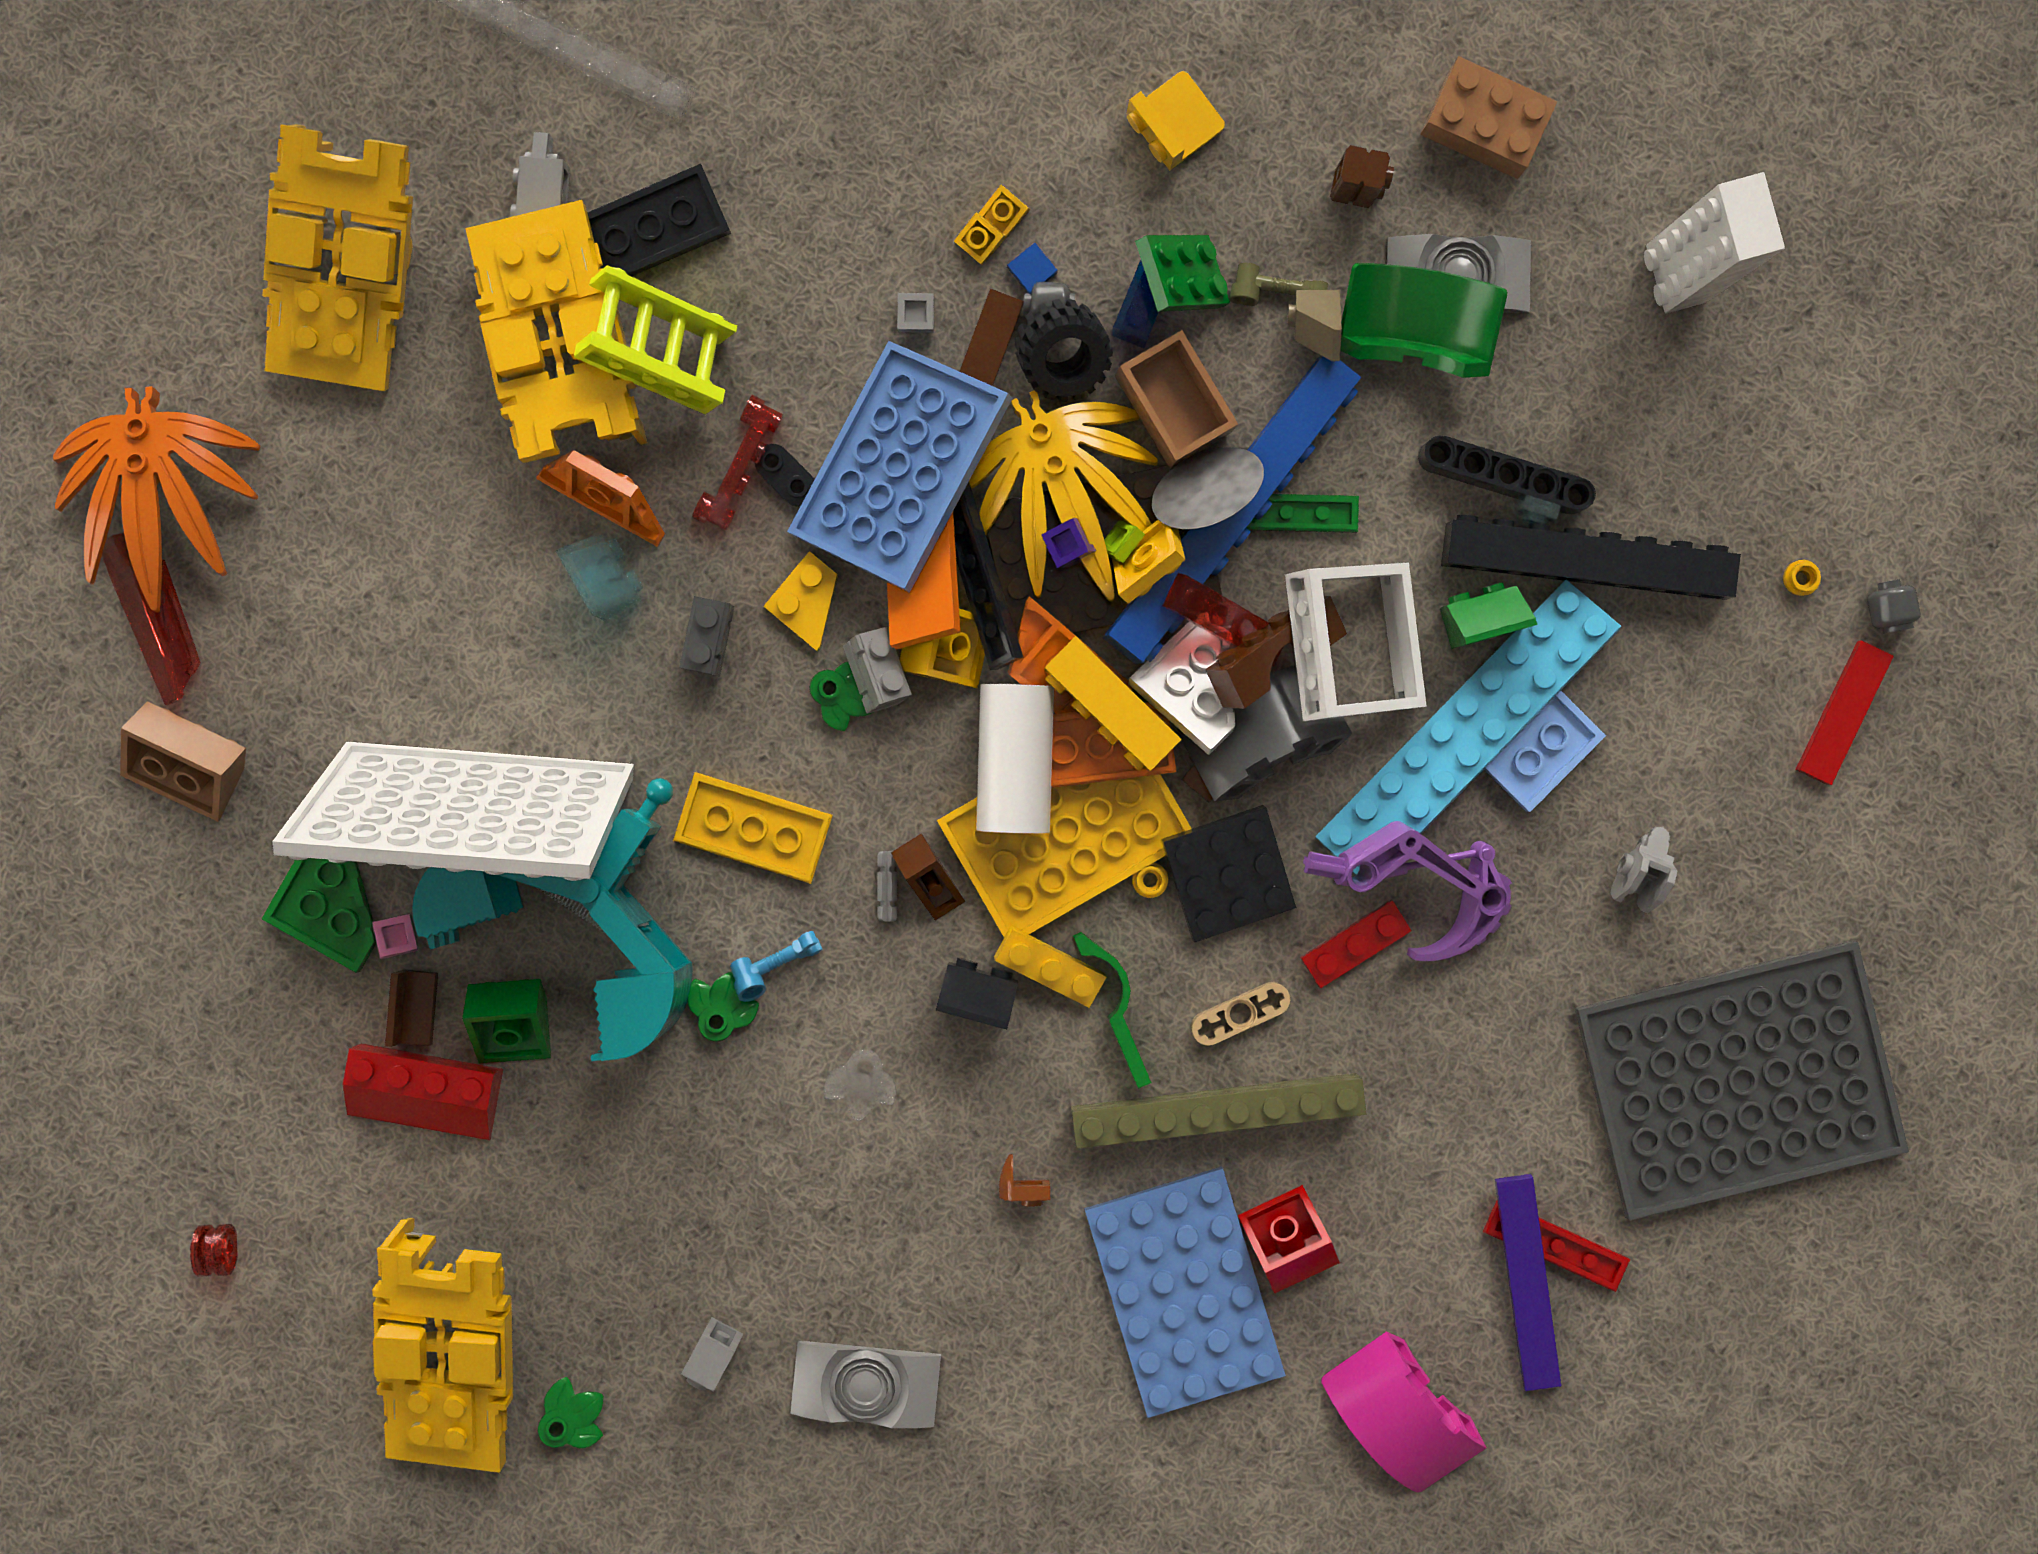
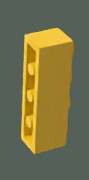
M1076 636L1044 668L1049 674L1045 680L1059 694L1066 690L1075 699L1071 706L1086 720L1092 716L1101 725L1097 731L1112 746L1118 741L1128 751L1124 755L1125 759L1138 771L1143 767L1151 771L1182 740Z

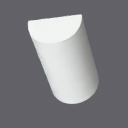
M980 684L976 831L1050 833L1054 688L1052 686Z

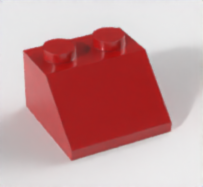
M1303 1185L1238 1215L1274 1294L1340 1263L1333 1243Z

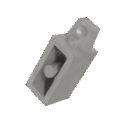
M534 132L532 152H525V156H519V168H514L513 188L517 190L516 204L511 205L510 217L568 203L570 168L563 159H559L558 154H553V139L549 133Z

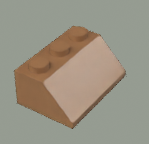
M147 701L121 728L120 776L219 822L244 771L246 748L234 740L226 739L207 730L200 724L192 723L166 708H161Z

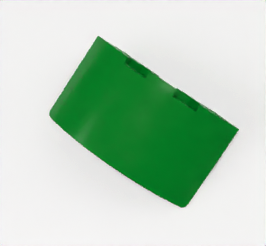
M1355 263L1351 269L1341 321L1340 351L1359 360L1373 359L1402 362L1404 355L1423 359L1422 366L1445 371L1461 378L1489 376L1507 299V290L1484 281L1430 269L1391 264Z

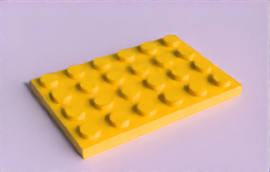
M1161 774L1051 788L1050 833L976 831L977 797L937 820L1003 937L1006 936L1011 926L1031 934L1166 856L1161 839L1192 829Z

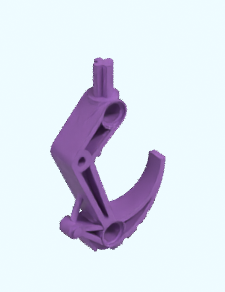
M1400 821L1389 823L1342 852L1338 857L1309 852L1308 857L1305 856L1303 860L1305 873L1334 878L1336 884L1349 886L1357 892H1366L1383 879L1405 875L1408 873V870L1427 867L1462 889L1460 910L1452 928L1444 937L1429 946L1421 948L1408 947L1407 955L1413 960H1444L1470 951L1474 945L1479 946L1485 942L1489 932L1494 934L1501 926V923L1498 922L1501 916L1507 915L1512 907L1509 904L1511 899L1509 885L1512 882L1508 877L1497 871L1493 863L1495 850L1491 845L1484 841H1477L1472 844L1468 851L1447 855L1418 831ZM1471 858L1468 871L1458 864L1456 860ZM1409 859L1415 860L1414 862L1406 863ZM1360 865L1358 874L1352 877L1353 870ZM1488 891L1487 896L1482 900L1484 893Z

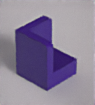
M1072 518L1042 534V538L1057 568L1071 567L1081 562V558L1096 551L1093 544H1089L1077 518Z

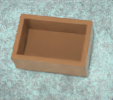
M1458 56L1448 72L1420 135L1518 179L1528 168L1558 101Z
M1182 330L1122 364L1115 374V378L1170 469L1229 435L1238 425Z

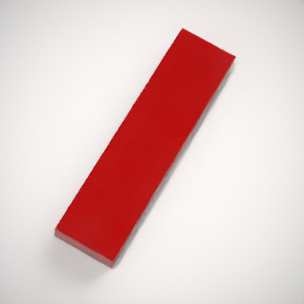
M1862 640L1857 641L1795 770L1826 785L1833 784L1894 657L1893 655Z
M1496 1201L1483 1232L1503 1241L1498 1201ZM1539 1217L1544 1260L1614 1292L1617 1291L1631 1259Z

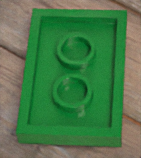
M1146 235L1135 241L1158 312L1218 309L1230 304L1227 294V283L1221 275L1216 260V249L1210 241L1209 235Z

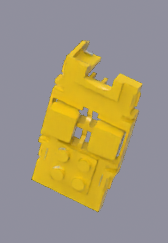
M414 1218L402 1219L382 1245L377 1248L378 1276L381 1277V1280L372 1289V1295L377 1297L373 1303L374 1376L376 1381L380 1382L376 1391L377 1395L383 1396L384 1416H387V1421L384 1424L385 1458L500 1473L506 1463L505 1431L507 1430V1408L513 1399L511 1295H503L505 1276L504 1268L502 1267V1253L464 1249L456 1261V1273H453V1264L447 1263L442 1271H434V1261H428L423 1269H419V1265L435 1245L436 1236L413 1232L415 1227ZM428 1318H434L437 1331L426 1332V1329L423 1328L428 1323ZM443 1319L451 1320L452 1327L459 1329H456L454 1332H446V1325L443 1323ZM427 1352H437V1359L439 1361L437 1369L426 1367ZM445 1353H448V1366H449V1370H446L447 1357H446Z

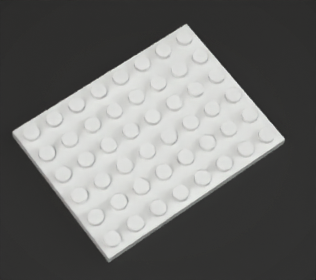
M346 742L272 841L273 853L277 856H289L293 860L316 858L328 859L333 863L347 861L367 862L372 866L396 864L406 865L412 869L436 867L446 868L452 872L476 870L485 871L491 875L516 873L524 874L531 878L556 876L570 881L590 879L613 827V822L632 783L634 764Z

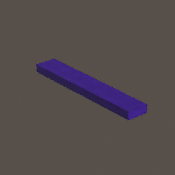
M1531 1174L1495 1179V1187L1523 1387L1525 1391L1561 1387L1534 1179Z

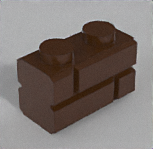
M1352 145L1346 148L1335 169L1330 193L1331 200L1344 204L1352 201L1354 206L1369 208L1376 199L1382 200L1385 189L1390 188L1394 173V167L1388 166L1390 160L1388 153L1371 150L1369 153L1366 148Z

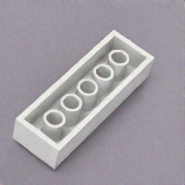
M1764 172L1718 184L1646 245L1647 250L1644 252L1645 265L1649 271L1654 273L1657 283L1654 285V297L1659 306L1663 305L1665 314L1708 302L1785 249Z

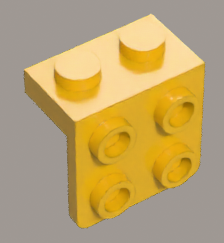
M1185 71L1177 73L1147 97L1140 91L1129 99L1127 108L1128 122L1138 134L1141 133L1149 143L1148 146L1153 156L1160 163L1163 162L1169 171L1220 134L1225 126L1224 120L1191 76Z

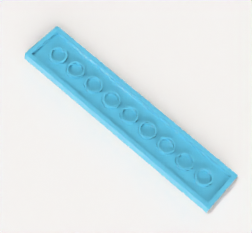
M1566 579L1533 613L1537 625L1515 631L1315 836L1316 839L1334 856L1338 857L1342 852L1393 821H1400L1422 834L1620 631L1621 625ZM1360 865L1353 870L1352 873L1354 875L1358 874Z

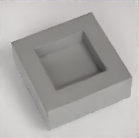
M898 293V332L934 333V293Z

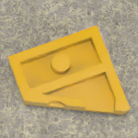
M809 551L763 607L818 651L822 645V638L838 574Z

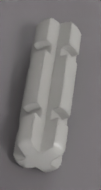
M880 851L877 855V867H880V872H877V901H880V906H877V918L883 922H892L897 919V906H895V901H897V872L895 867H897V863L891 854L893 851Z

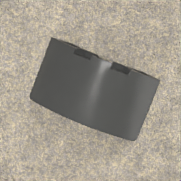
M1296 665L1270 672V691L1245 709L1233 708L1235 728L1210 755L1178 729V734L1214 801L1239 799L1254 786L1274 775L1272 767L1288 759L1294 765L1310 758L1331 754L1353 734L1343 717L1303 721ZM1316 701L1317 712L1320 711L1319 701Z

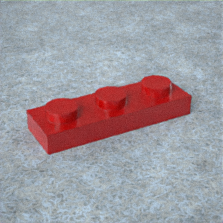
M1390 900L1300 958L1318 987L1322 988L1412 930L1393 900Z

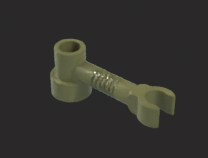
M1240 263L1238 264L1236 283H1233L1231 286L1229 300L1235 304L1255 306L1258 304L1260 290L1296 296V290H1327L1328 283L1318 280H1304L1301 282L1283 280L1282 278L1276 279V277L1259 275L1260 267L1256 264ZM1240 297L1246 298V300L1242 302Z

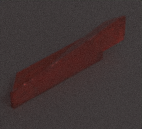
M124 533L112 535L106 539L102 553L104 563L165 705L173 704L182 699L184 695L182 692L201 662L165 559H163L160 611L157 613L150 609L139 586L130 561Z

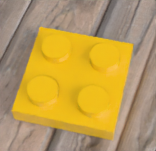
M1157 520L1143 531L1145 536L1124 563L1112 559L1118 595L1129 604L1136 597L1148 593L1153 584L1166 574L1174 573L1181 563L1186 560L1177 528L1169 527Z

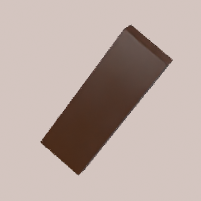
M990 289L959 372L994 386L1024 301Z

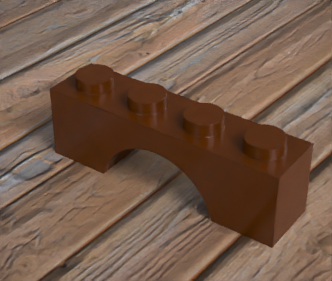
M1324 596L1329 643L1331 646L1344 637L1347 632L1331 596ZM1289 610L1272 616L1268 620L1269 624L1245 635L1242 638V644L1217 655V661L1205 669L1223 708L1245 709L1271 690L1270 672L1275 656L1286 644L1290 643L1294 646Z

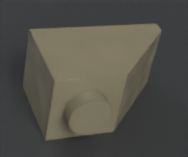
M1296 290L1295 304H1288V327H1295L1296 342L1331 361H1340L1342 332L1340 290Z

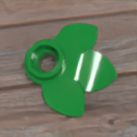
M849 662L842 663L835 671L822 670L811 679L809 686L810 694L814 701L821 705V715L828 726L839 731H845L850 721V715L859 717L872 714L866 713L862 702L863 695L859 693ZM826 681H830L834 685V691L830 695L825 694L823 691V684Z
M732 971L719 977L712 987L699 979H694L690 986L688 995L689 1009L699 1018L698 1027L702 1036L713 1042L723 1041L732 1034L734 1029L748 1026L755 1019L759 1003L757 1001L744 1002L739 1000L734 988L735 979ZM711 1018H722L724 1022L722 1027L719 1029L711 1028L709 1025Z
M568 1377L558 1380L548 1390L544 1398L546 1414L543 1415L538 1424L540 1440L545 1445L553 1448L569 1444L580 1449L595 1444L603 1436L599 1427L593 1423L601 1412L603 1394L589 1391L575 1395ZM560 1422L563 1425L564 1430L560 1435L555 1436L550 1433L549 1427L552 1423Z

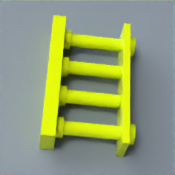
M607 265L590 279L589 286L605 293L597 332L592 331L576 344L574 358L624 380L632 381L640 387L703 414H707L723 403L725 389L714 385L710 381L716 345L721 344L736 333L737 325L726 321L719 314L704 311L633 278L620 268ZM619 300L638 308L630 347L615 341L611 337ZM652 315L671 323L663 362L648 356L645 352ZM685 330L703 338L696 376L684 372L678 367Z

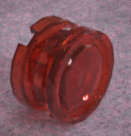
M220 1224L216 1228L212 1225H199L194 1231L190 1246V1260L194 1274L197 1277L211 1276L212 1272L217 1276L231 1275L235 1269L238 1257L235 1227L232 1224Z

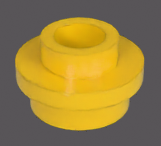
M1798 560L1787 566L1784 571L1783 581L1790 593L1797 596H1805L1813 593L1819 587L1821 574L1813 562ZM1799 571L1805 573L1807 577L1803 585L1799 584L1796 580V575Z
M1152 863L1133 874L1132 884L1139 895L1146 898H1155L1166 890L1168 875L1161 865ZM1148 873L1155 874L1157 878L1156 884L1152 887H1147L1143 882L1144 876Z

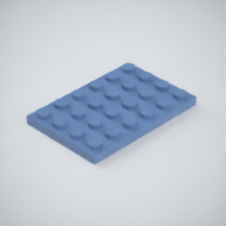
M888 341L787 532L910 593L1013 398L1003 390Z
M1222 1167L1084 1208L1147 1418L1286 1376Z

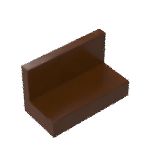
M400 970L391 973L385 1047H393L400 1043L426 1046L433 1044L438 984L437 972Z

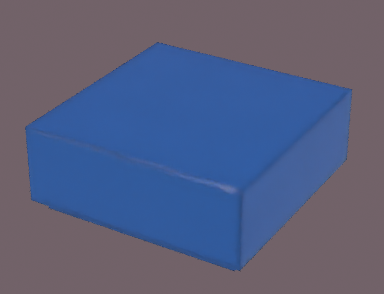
M1033 243L1007 264L1009 271L1028 294L1032 293V287L1036 282H1047L1058 272L1036 243Z

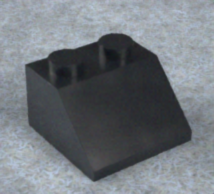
M957 958L956 963L949 962L936 1011L1007 1030L1018 987V980L1012 979L1013 972L992 967L991 973L978 970L977 962L964 958Z

